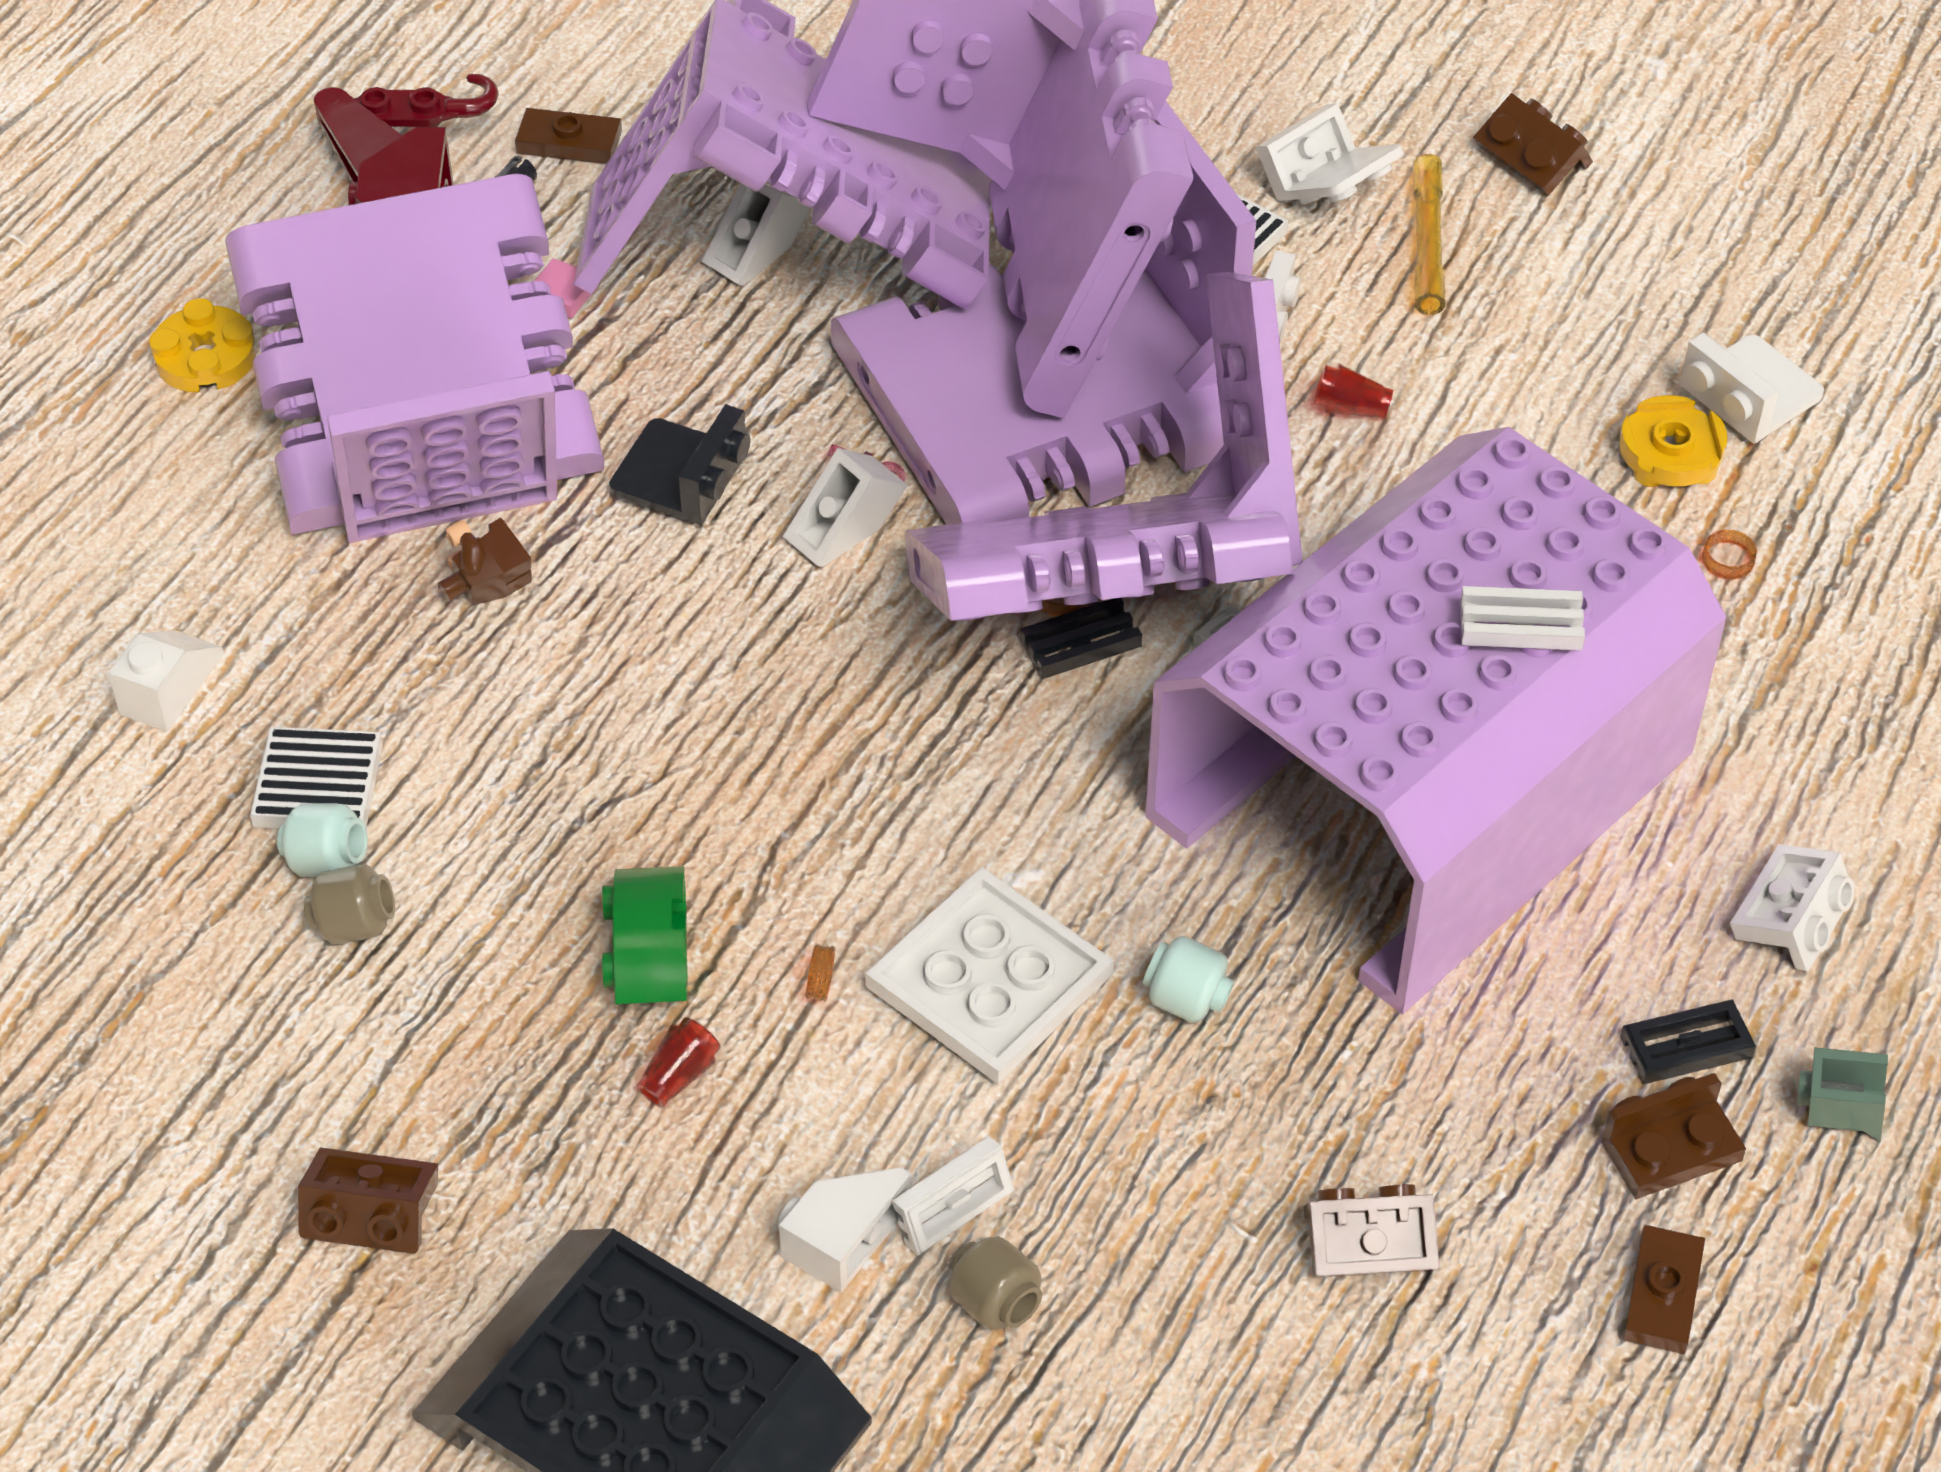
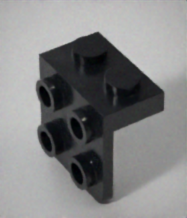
M725 404L707 433L661 418L650 420L610 479V493L617 498L702 525L748 454L751 438L746 433L744 410Z

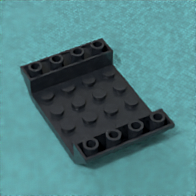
M614 1228L569 1230L412 1412V1417L415 1421L463 1451L475 1438L526 1472H834L872 1424L870 1414L816 1352Z

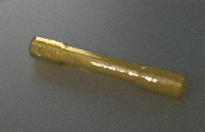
M1423 154L1418 156L1413 162V196L1416 201L1417 268L1414 273L1415 308L1424 315H1435L1443 311L1446 305L1441 237L1443 170L1442 161L1438 156Z

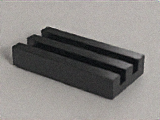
M1120 597L1020 628V641L1040 677L1045 679L1142 647V633L1138 627H1133V617L1129 611H1124V602ZM1120 631V633L1091 642L1092 639ZM1071 646V649L1044 657V655Z
M1733 999L1623 1025L1620 1036L1624 1046H1629L1631 1049L1629 1057L1633 1065H1638L1640 1068L1638 1076L1642 1085L1753 1058L1756 1045ZM1724 1022H1728L1730 1025L1705 1032L1695 1030ZM1679 1034V1037L1676 1039L1647 1046L1645 1044L1646 1041Z

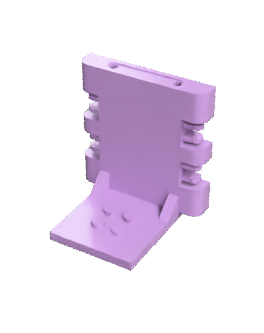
M714 0L592 185L574 285L590 294L593 293L672 174L713 167L755 192L759 191L766 181L771 183L770 186L778 191L787 192L799 199L801 204L808 208L813 207L812 224L846 243L851 242L859 233L861 234L860 237L868 242H875L886 248L891 255L899 259L903 258L902 274L964 309L972 303L989 280L990 178L959 152L809 116L807 102L827 58L818 55L815 49L806 41L794 38L796 17L766 0Z
M852 0L807 102L809 116L959 152L992 179L989 186V194L996 236L1004 248L1013 252L1004 271L1008 307L1016 317L1026 322L1015 345L1023 398L1026 405L1036 412L1064 418L1095 360L1100 361L1103 358L1107 349L1110 332L1159 242L1167 240L1172 229L1173 216L1194 179L1183 131L1155 123L1173 88L1167 61L1140 54L1158 20L1154 0Z
M1165 101L1155 123L1183 131L1194 179L1173 216V225L1167 240L1159 242L1110 332L1107 349L1103 358L1100 361L1095 360L1064 418L1036 412L1029 408L1024 401L1015 345L1026 322L1016 317L1010 311L1004 284V273L1000 275L993 265H989L988 282L972 303L964 309L938 295L940 311L931 313L923 301L913 303L907 308L902 299L896 296L831 319L832 346L946 525L971 521L989 523L1029 517L1028 500L1035 502L1044 499L1046 495L1042 480L1049 477L1061 492L1076 486L1089 507L1125 494V468L1133 467L1141 462L1137 448L1141 444H1144L1155 458L1170 452L1183 472L1209 464L1224 445L1205 274L1231 272L1252 276L1256 219L1167 101Z
M510 174L239 227L226 236L225 243L241 315L253 314L254 322L260 326L272 327L273 325L278 326L298 322V327L273 332L264 336L259 341L262 353L255 357L253 366L263 410L274 408L276 417L281 420L293 421L294 419L318 415L320 417V422L301 425L300 427H294L285 431L281 436L282 445L285 449L275 456L276 469L291 535L344 524L348 543L555 501L557 500V480L604 470V457L587 393L582 390L573 389L575 388L573 379L567 374L552 376L550 371L530 374L531 372L546 370L547 368H553L562 364L567 359L565 349L573 348V336L564 301L559 296L551 295L549 284L543 281L523 282L508 285L507 280L537 273L544 266L542 256L549 255V242L534 183L529 176Z
M1231 272L1205 274L1224 445L1187 493L1151 497L1150 501L1093 509L1083 506L1046 511L1041 516L989 523L971 521L906 530L905 546L910 582L951 621H962L996 614L1040 610L1043 608L1042 600L1064 597L1065 605H1081L1096 602L1098 598L1106 600L1150 595L1154 593L1153 585L1175 582L1176 589L1189 590L1207 587L1210 585L1209 580L1216 584L1248 582L1266 577L1293 574L1292 566L1300 565L1303 560L1273 279Z

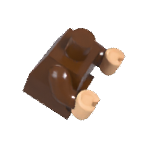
M502 517L488 524L489 532L481 538H475L465 520L458 521L446 528V537L451 545L454 547L461 545L462 547L461 550L448 556V566L453 574L437 583L441 594L448 602L463 593L472 605L502 599L532 582L531 557Z

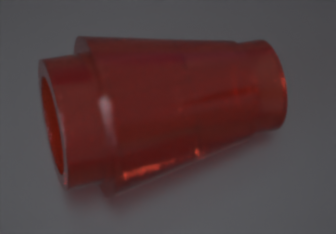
M1338 363L1337 368L1324 365L1313 404L1324 407V413L1385 419L1392 400L1393 389L1384 387V385Z
M685 1017L678 1026L670 1025L645 1069L642 1078L636 1084L638 1091L654 1105L664 1108L670 1100L674 1099L716 1064L714 1056L721 1048L720 1043L712 1033L693 1019Z

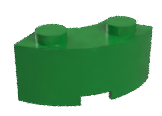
M685 867L615 869L613 885L602 886L604 920H613V952L602 954L604 988H615V1004L687 1001L689 989Z

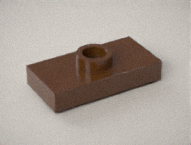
M526 108L515 138L516 153L607 164L617 149L622 133L621 118Z
M1644 1224L1623 1335L1624 1341L1681 1354L1686 1353L1705 1238Z

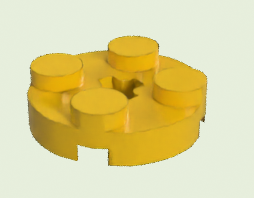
M204 298L188 301L184 305L183 310L165 319L149 338L152 356L160 378L171 387L186 392H200L199 385L216 383L217 390L235 384L251 370L256 356L254 349L255 338L251 323L237 311L223 306H213L210 300ZM202 345H213V349L211 350L202 348L200 350L194 351L195 348Z
M1662 395L1645 399L1637 404L1636 412L1629 417L1627 414L1623 421L1619 439L1621 455L1627 465L1634 470L1635 480L1647 487H1656L1660 484L1667 486H1689L1697 483H1710L1715 479L1718 468L1724 459L1728 441L1727 430L1720 417L1711 409L1709 416H1707L1703 411L1694 408L1696 401L1683 396ZM1673 436L1677 443L1683 444H1669L1665 442V437Z

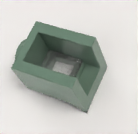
M1814 1047L1812 1071L1800 1070L1797 1106L1809 1107L1808 1126L1864 1131L1881 1142L1886 1103L1884 1090L1888 1054Z

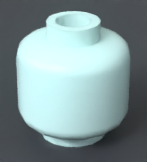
M337 803L300 804L290 812L285 823L280 827L277 836L280 854L285 857L288 867L296 875L302 877H317L318 874L325 871L357 865V863L363 860L368 844L367 829L364 822L357 818V815L349 806Z
M1181 936L1175 938L1170 945L1165 942L1159 944L1147 968L1143 984L1150 987L1149 999L1154 1006L1184 1020L1196 1023L1205 1018L1210 1009L1221 1013L1235 981L1225 977L1228 969V960L1222 952L1189 937Z

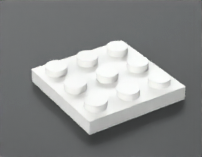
M981 867L865 973V980L868 989L995 1083L999 1084L1113 975L1114 960Z

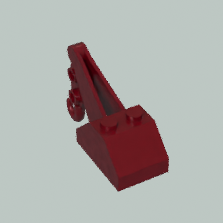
M468 74L466 77L468 83L479 85L484 89V93L476 98H452L429 87H422L416 90H386L380 87H372L365 90L357 98H353L343 89L336 87L320 90L314 97L317 121L324 130L351 180L348 188V204L354 205L453 186L446 127L437 126L442 121L449 119L472 118L488 112L497 102L499 96L497 85L484 75ZM392 127H415V128H413L412 130L408 131V132L405 133L404 135H401L399 132H397V131H396L395 129H393Z

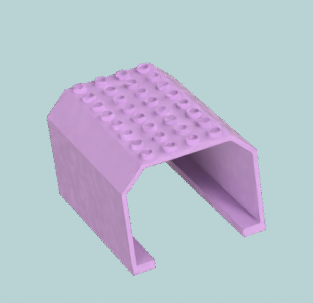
M1508 426L1458 436L1293 569V574H1287L1154 682L1145 817L1187 849L1296 757L1300 758L1379 818L1413 877L1414 885L1407 927L1360 967L1358 981L1403 1015L1693 753L1726 615L1688 546ZM1462 586L1582 591L1583 602L1581 609L1584 610L1582 627L1585 628L1583 650L1462 645L1460 606ZM1474 622V623H1487V624H1509V623H1496V622ZM1533 624V626L1568 627V626H1565V625H1542V624Z

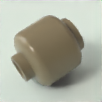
M357 864L318 874L313 881L311 895L306 896L304 899V914L312 930L318 929L323 938L329 943L341 945L381 935L387 926V920L394 917L395 899L391 884L384 874H377L369 865Z
M996 1236L984 1238L979 1242H969L953 1258L951 1264L953 1272L949 1283L951 1297L954 1302L982 1326L990 1330L1005 1329L1007 1327L1017 1328L1030 1319L1037 1310L1042 1299L1040 1270L1033 1261L1009 1241Z

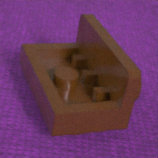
M1513 93L1509 94L1473 136L1478 146L1547 196L1553 192L1577 163L1585 169H1588L1593 163L1585 149L1588 141L1577 129L1567 123L1560 128L1550 121L1553 116L1538 101L1530 98L1525 103Z

